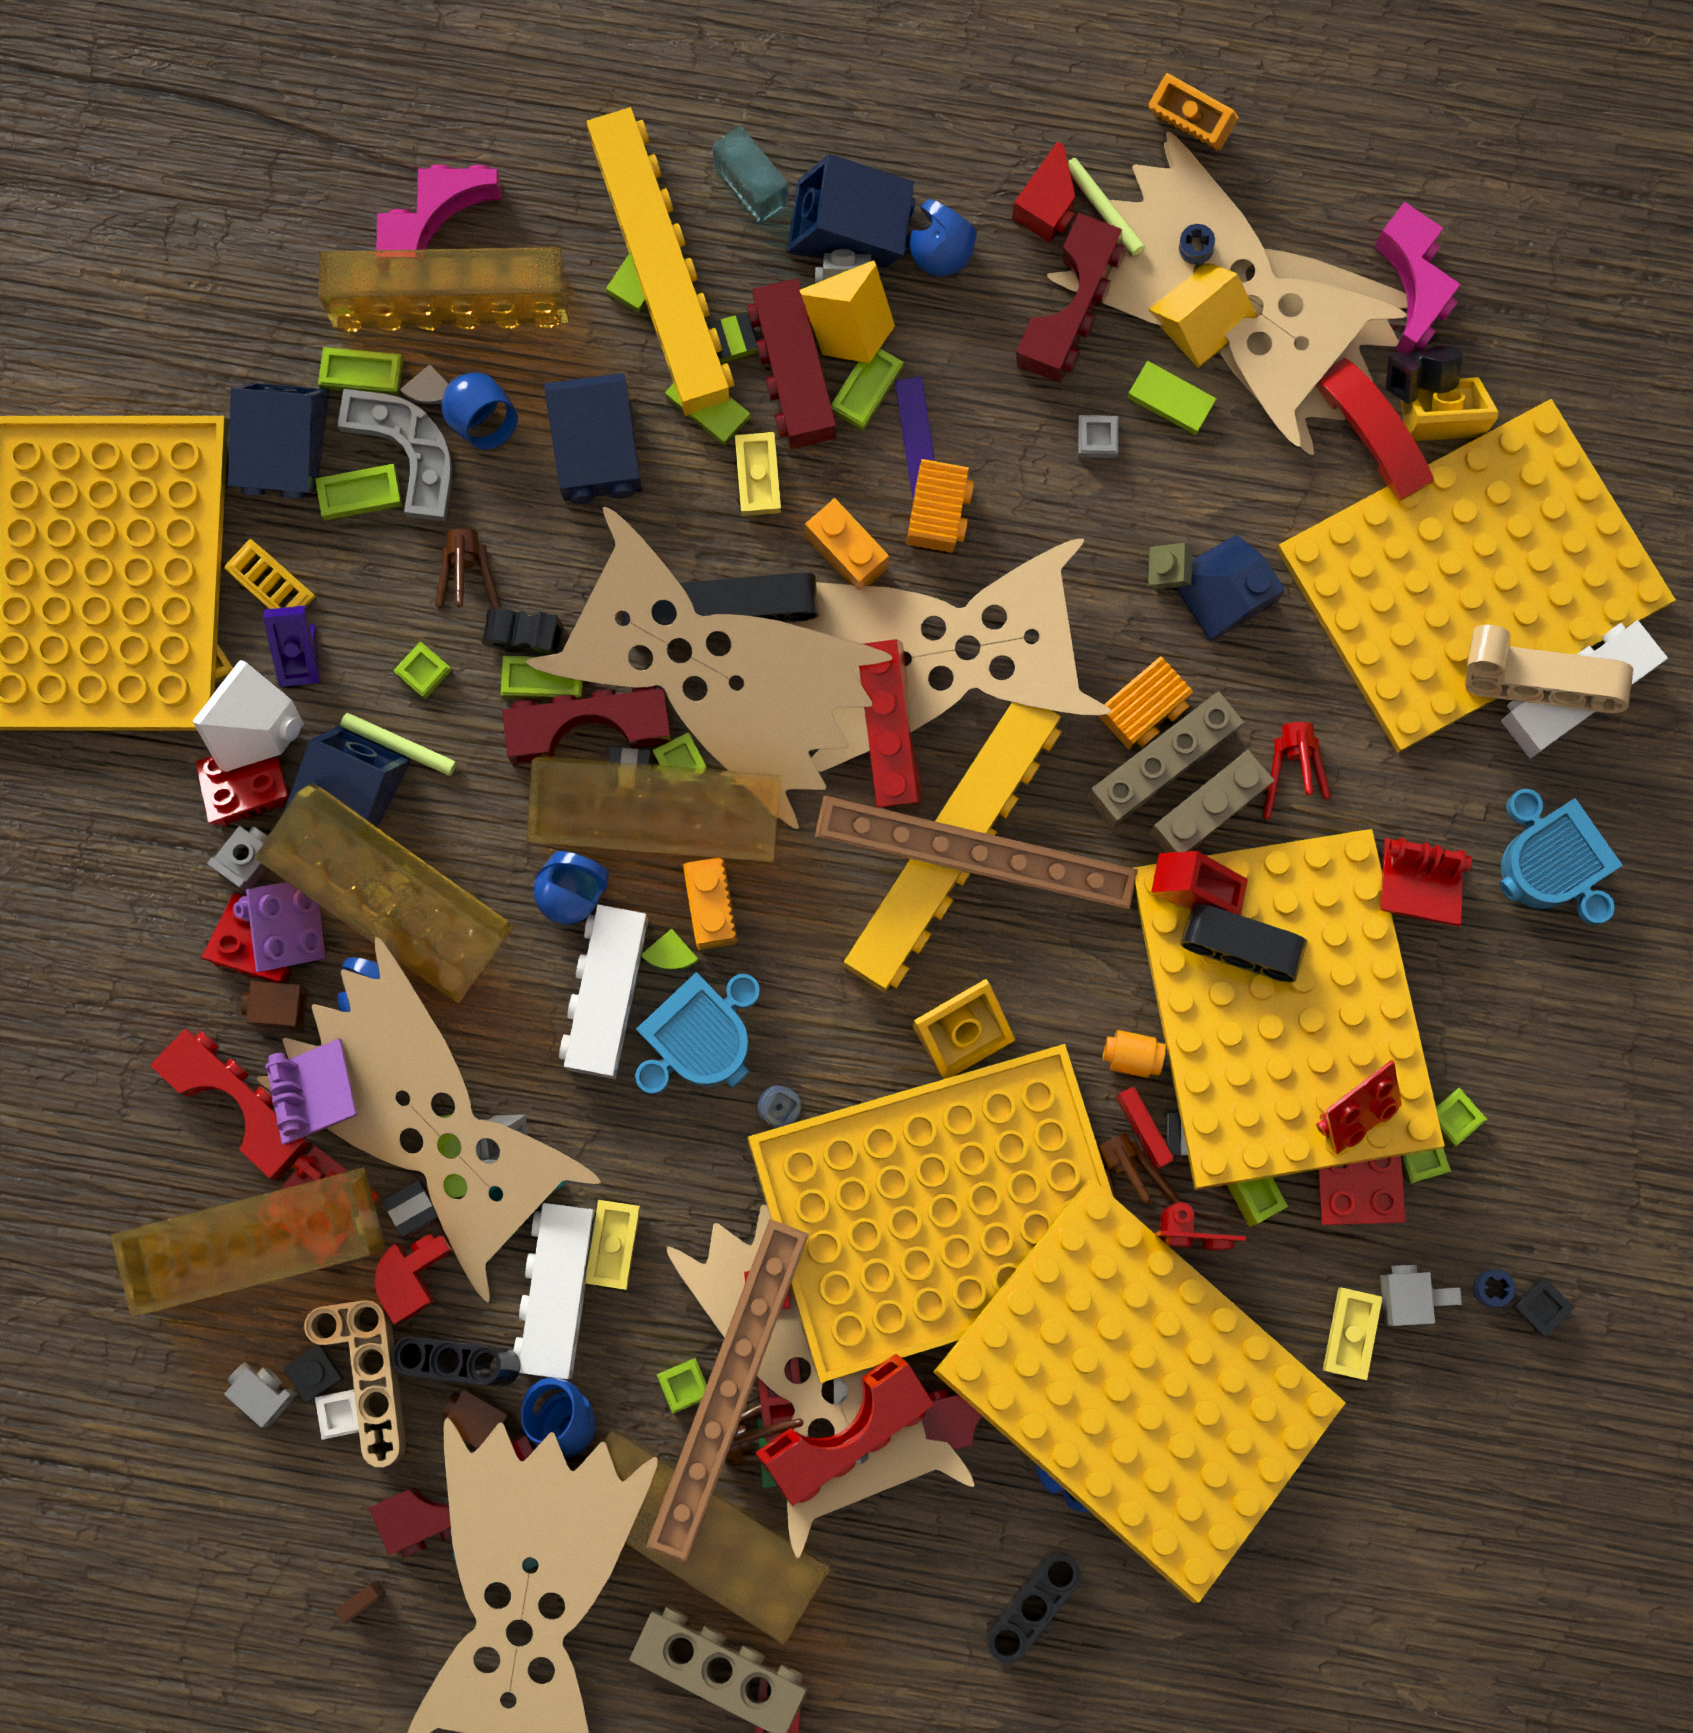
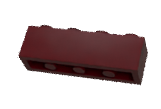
M798 278L752 289L753 303L747 304L752 328L759 327L762 340L756 341L761 365L768 363L771 377L765 378L770 401L778 400L781 412L775 414L778 434L780 438L787 437L790 449L836 439V423L808 314L799 291L801 287Z

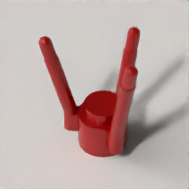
M1310 722L1287 723L1281 727L1282 737L1274 739L1275 753L1270 775L1275 781L1267 789L1263 812L1265 820L1271 818L1284 753H1287L1288 760L1301 761L1305 794L1308 796L1313 794L1310 758H1312L1322 796L1324 799L1330 798L1328 782L1319 752V738L1314 736V725Z

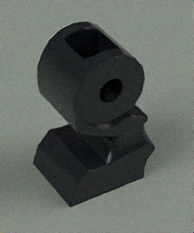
M1434 346L1426 352L1416 349L1411 354L1398 351L1396 354L1388 356L1386 390L1407 404L1416 401L1419 388L1440 394L1450 392V390L1459 385L1462 352L1450 346Z
M505 609L487 610V620L481 641L484 645L505 650L508 653H518L524 647H531L537 652L538 656L559 653L564 626L557 615L542 612L528 615L525 611L518 613Z

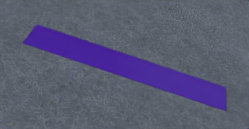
M922 376L895 380L913 500L921 459L935 461Z

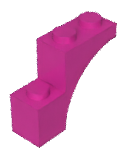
M433 165L429 169L418 168L417 213H411L405 209H393L389 213H377L376 259L382 273H422V264L427 247L437 230L450 217L471 205L491 200H501L502 184L497 169H491L485 165H472L468 169H452L447 165Z
M1406 202L1402 204L1383 229L1374 248L1391 263L1404 286L1407 298V321L1403 335L1394 350L1411 354L1416 347L1423 350L1436 333V330L1431 327L1436 319L1440 318L1442 321H1445L1458 303L1453 296L1461 284L1430 263L1441 247L1436 241L1443 228Z

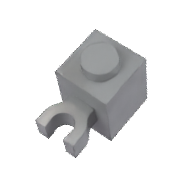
M1417 1265L1391 1266V1275H1380L1384 1326L1434 1324V1306L1462 1305L1460 1288L1432 1289L1430 1272L1418 1273Z

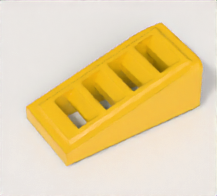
M252 539L248 540L224 567L226 572L268 609L281 608L278 605L293 589L298 594L286 607L305 605L306 608L316 597ZM257 559H259L258 562H257L245 575H243V574L246 572V570H247ZM269 567L272 572L257 587L254 582ZM282 578L285 583L269 598L266 594Z

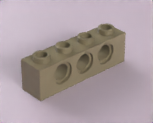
M1218 691L1091 788L1087 799L1109 827L1113 829L1237 734L1244 721Z
M666 1606L664 1612L659 1609L651 1612L629 1661L770 1733L790 1732L810 1688L809 1685L802 1682L803 1674L786 1665L781 1664L779 1670L763 1663L766 1657L764 1654L746 1645H742L741 1649L738 1650L726 1644L727 1636L711 1627L704 1625L702 1631L688 1625L689 1617L674 1608ZM678 1638H686L693 1645L694 1654L688 1662L680 1661L673 1652L674 1643ZM722 1657L730 1662L732 1676L728 1681H720L713 1676L711 1665L715 1658ZM762 1677L769 1682L771 1695L768 1700L760 1701L751 1695L749 1686L753 1678Z

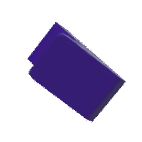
M305 605L264 610L263 621L279 687L319 683L316 628L314 624H309Z

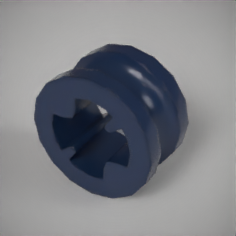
M1193 224L1184 229L1181 233L1179 244L1180 256L1184 261L1189 264L1199 265L1211 258L1215 245L1213 231L1203 224ZM1192 238H1200V242L1203 244L1201 251H1194V247L1191 245Z
M1499 1269L1486 1270L1480 1273L1473 1285L1476 1299L1487 1307H1503L1509 1304L1514 1298L1516 1291L1512 1277ZM1488 1278L1491 1281H1502L1504 1288L1499 1289V1291H1503L1501 1298L1497 1296L1488 1297L1486 1295L1485 1289L1489 1288V1286H1486L1485 1282Z

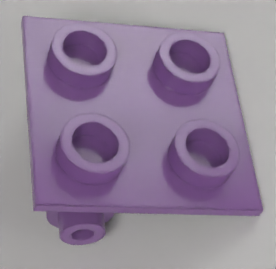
M316 877L246 889L247 896L241 897L239 902L234 904L233 909L236 917L250 921L256 972L326 958Z
M340 1038L291 1059H286L284 1053H275L268 1057L269 1062L265 1067L271 1086L270 1093L273 1097L272 1103L275 1107L277 1128L279 1129L283 1145L357 1116L343 1044Z

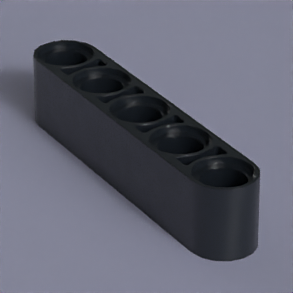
M789 573L680 583L692 602L695 612L701 616L714 614L746 615L778 620L785 623L812 620L819 616L816 576L811 573ZM659 600L653 605L651 610L652 617L658 624L669 625L676 619V608L670 601ZM621 611L622 626H626L630 622V616L626 611Z

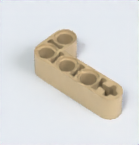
M1480 625L1474 628L1465 681L1466 690L1470 693L1483 697L1604 713H1621L1628 709L1634 672L1630 664L1613 659L1509 646L1510 632L1505 628L1496 625Z
M362 1300L313 1309L308 1314L304 1324L306 1336L312 1342L318 1345H334L349 1342L363 1458L374 1467L383 1468L397 1463L406 1451V1437L398 1371L392 1362V1352L395 1344L390 1317L379 1301ZM371 1307L377 1312L379 1320L376 1328L368 1332L361 1327L359 1320L362 1311ZM325 1314L332 1315L337 1324L334 1334L328 1338L322 1336L318 1330V1322ZM374 1349L379 1351L384 1359L382 1369L376 1374L370 1373L364 1364L367 1353ZM376 1392L384 1394L389 1402L388 1410L383 1416L373 1414L369 1407L370 1399ZM391 1421L392 1427L383 1429L384 1441L392 1442L393 1450L386 1453L385 1459L383 1452H376L375 1444L382 1442L381 1429L372 1431L371 1424Z

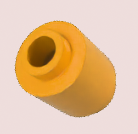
M1117 1030L1114 1037L1107 1036L1102 1060L1109 1062L1110 1071L1149 1078L1150 1075L1159 1076L1164 1062L1166 1044L1156 1042L1155 1037Z

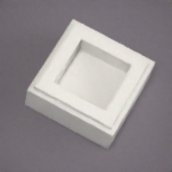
M354 1389L315 1397L322 1440L359 1432Z

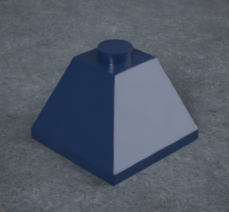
M1237 534L1193 559L1191 585L1175 587L1209 642L1278 603L1285 591L1265 557Z

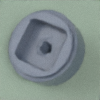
M776 1085L767 1088L760 1095L757 1110L764 1123L779 1128L796 1122L801 1112V1102L798 1095L792 1089Z

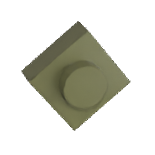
M1183 542L1150 547L1148 586L1157 590L1191 585L1193 546Z

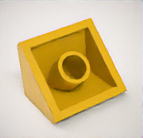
M874 260L799 290L820 352L824 356L870 363L895 327Z
M1210 262L1206 265H1200L1194 270V274L1148 309L1164 325H1159L1198 369L1229 344V340L1224 335L1244 317L1250 319L1258 317L1238 274Z
M1479 377L1460 378L1459 385L1456 388L1441 394L1419 388L1416 401L1407 404L1401 400L1403 422L1415 441L1479 438L1486 434L1498 419V410Z
M987 979L917 1018L912 1026L943 1079L959 1074L1015 1041Z

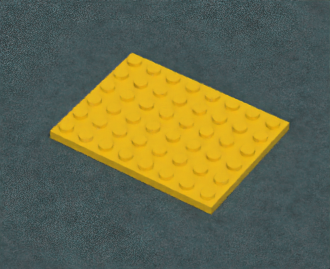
M1552 399L1428 464L1434 477L1433 483L1399 502L1387 486L1284 541L1276 548L1397 753L1498 699L1472 694L1465 687L1472 634L1477 626L1496 625L1505 628L1510 632L1509 646L1577 655L1589 645L1592 648L1603 642L1601 637L1618 624L1622 623L1627 628L1637 620L1641 621L1671 605L1676 600Z
M0 416V730L197 731L192 721L215 693L229 422L225 416Z
M1372 829L1207 855L1209 858L1248 879L1241 916L1293 932L1307 940V947L1297 979L1291 983L1265 977L1184 949L1180 945V941L1191 909L1176 906L1151 892L1157 864L1133 867L1138 869L1135 876L1134 890L1195 1190L1440 1150L1445 1146L1392 914L1380 910L1382 870ZM1393 1060L1402 1106L1399 1107L1397 1113L1390 1120L1379 1122L1371 1128L1360 1143L1353 1147L1345 1148L1337 1155L1334 1152L1331 1135L1324 1137L1316 1127V1123L1320 1121L1319 1116L1382 1066Z
M1065 1044L748 1136L747 1138L771 1220L809 1233L790 1286L819 1383L880 1365L894 1354L903 1358L960 1340L1087 1181L1095 1180L1113 1196Z
M1093 1179L1086 1182L933 1372L1192 1603H1199L1346 1403L1181 1256L1166 1245L1164 1241L1159 1237H1155V1233Z

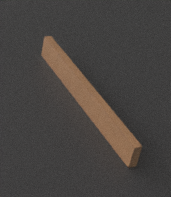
M829 796L823 797L815 837L1121 909H1130L1135 876L1138 869Z
M769 1219L648 1540L647 1548L687 1563L809 1233Z

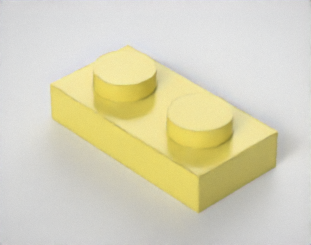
M775 433L735 435L741 515L781 513Z
M598 1200L585 1284L628 1289L640 1206Z
M1338 1288L1323 1371L1367 1380L1383 1297L1346 1288Z

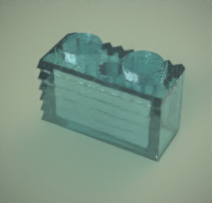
M742 126L736 127L713 144L714 169L719 170V175L723 176L724 181H728V187H733V193H737L738 198L742 199V204L747 205V210L752 211V216H756L757 222L765 221L787 205L790 201L788 182Z

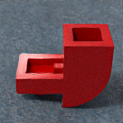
M432 1233L426 1235L410 1246L413 1251L410 1255L407 1254L402 1245L394 1244L380 1259L375 1273V1289L379 1301L394 1325H401L436 1302L419 1273L454 1252L446 1236L440 1235L434 1238Z

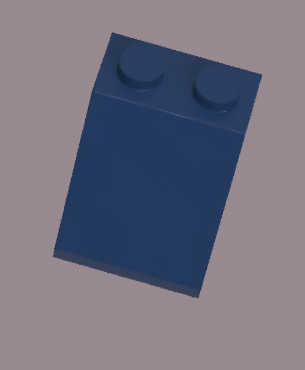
M828 154L797 181L787 253L824 259V253H832L838 249H848L854 251L855 254H871V261L874 260L876 266L888 267L903 257L909 248L910 235L907 233L909 219L915 209V198L912 197L914 181Z
M620 373L545 383L546 403L559 487L563 500H571L575 504H584L593 501L594 497L610 495L612 498L620 499L632 496L634 491H642L631 402L625 374Z
M254 382L231 388L228 486L241 487V493L250 495H264L265 489L280 490V496L285 498H305V493L316 489L315 478L319 477L329 389Z
M340 726L310 739L278 828L290 833L289 837L297 843L304 845L314 844L326 850V854L334 860L352 862L366 853L411 759Z

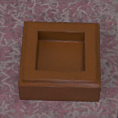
M376 1580L336 1609L335 1613L343 1623H348L385 1596V1591Z

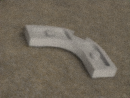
M343 389L337 426L340 432L383 437L394 441L403 448L410 462V477L404 509L406 517L446 522L453 476L452 460L447 443L436 424L421 408L403 398L383 393Z

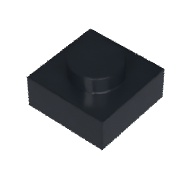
M1540 1277L1512 1306L1541 1337H1547L1575 1308L1545 1277Z
M318 1344L283 1367L305 1403H309L315 1397H318L344 1379L323 1345Z

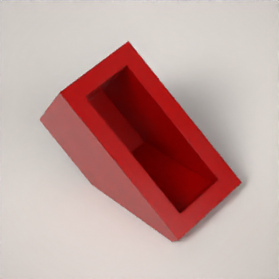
M1057 141L1015 200L1012 213L1013 220L1049 243L1052 242L1058 232L1065 234L1076 216L1072 212L1075 193L1065 147Z
M1199 851L1159 853L1151 892L1179 907L1191 909L1193 904H1206L1241 915L1248 879Z

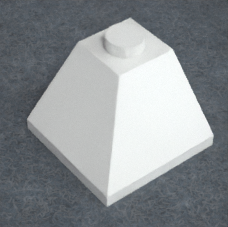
M241 660L192 721L217 766L225 772L281 755L290 742L296 739L304 725L293 701L248 663Z

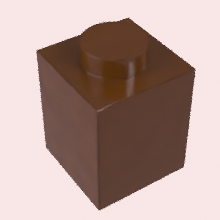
M250 981L249 991H244L242 996V1015L246 1016L247 1023L255 1027L303 1030L308 990L296 984Z
M463 1389L461 1395L453 1393L441 1415L446 1418L448 1417L452 1421L464 1441L479 1448L498 1423H503L506 1426L512 1413L471 1389Z

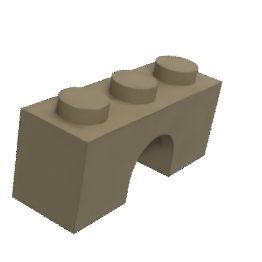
M1246 750L1157 822L1149 832V835L1164 853L1192 851L1234 814L1237 815L1263 794L1275 780L1253 754Z

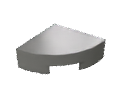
M429 364L403 386L400 391L403 396L414 403L441 405L448 383Z

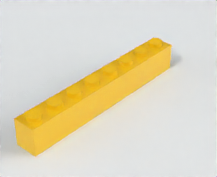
M631 107L587 120L589 138L628 252L632 254L635 271L684 415L688 416L690 413L730 401L729 388L734 386L733 377L728 364L721 365L718 359L717 352L722 351L721 343L716 329L708 330L704 317L710 316L704 294H696L692 282L698 281L692 259L683 258L680 247L685 246V240L679 223L671 224L668 213L673 212L672 202L667 188L659 189L656 178L661 177V172L655 154L647 155L644 144L649 143V137L643 120H635Z
M1012 702L935 822L996 836L997 831L992 829V826L1000 815L1005 819L1009 816L1019 799L1013 795L1021 782L1026 785L1031 782L1040 767V764L1035 762L1041 750L1045 749L1050 752L1061 735L1062 731L1056 728L1061 716L1052 710ZM910 859L844 960L843 967L883 993L887 991L890 985L897 989L910 969L904 965L905 961L912 951L917 954L922 951L932 934L926 930L934 916L939 920L944 917L954 900L948 896L956 883L963 886L971 873Z

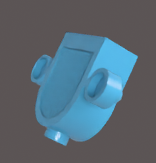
M1521 789L1514 793L1507 801L1506 810L1509 817L1513 821L1522 824L1526 830L1514 838L1504 851L1501 862L1503 880L1499 882L1504 895L1511 902L1518 900L1524 905L1537 909L1554 908L1574 898L1578 903V915L1583 922L1589 925H1600L1608 921L1615 909L1613 899L1603 891H1591L1590 887L1623 865L1579 802L1574 798L1541 819L1539 815L1543 809V801L1537 792L1531 789Z
M696 972L636 1028L638 1033L662 1057L659 1061L647 1060L639 1065L636 1070L635 1079L640 1089L648 1094L661 1093L668 1086L669 1074L672 1071H675L682 1079L696 1086L716 1087L727 1083L732 1089L736 1087L750 1073L745 1066L749 1053L748 1035L736 1011L739 1008L746 1009L752 1007L758 1001L760 988L756 979L748 974L734 976L727 984V997L723 1000Z

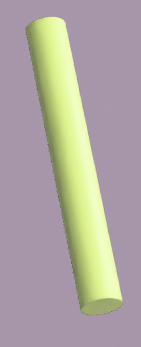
M1076 158L1069 160L1068 166L1073 181L1107 224L1122 229V243L1126 245L1131 255L1136 256L1140 254L1145 248L1142 241Z
M348 712L342 718L340 727L448 776H451L455 770L457 762Z

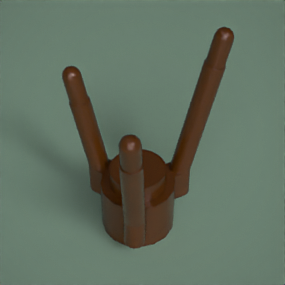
M463 528L448 531L446 534L447 546L442 548V566L435 606L437 608H442L451 565L455 567V605L458 608L463 606L464 568L475 566V560H478L492 609H501L487 561L486 545L479 544L478 532Z
M1127 1133L1118 1135L1098 1146L1113 1197L1117 1201L1111 1169H1113L1116 1176L1126 1172L1144 1203L1150 1202V1196L1134 1168L1138 1165V1161L1173 1204L1182 1202L1143 1154L1137 1141L1131 1142Z
M761 1404L748 1409L741 1416L725 1461L731 1460L733 1466L743 1463L761 1462L756 1453H745V1451L752 1450V1440L782 1433L789 1428L801 1427L804 1421L798 1418L748 1431L746 1425H739L762 1413Z

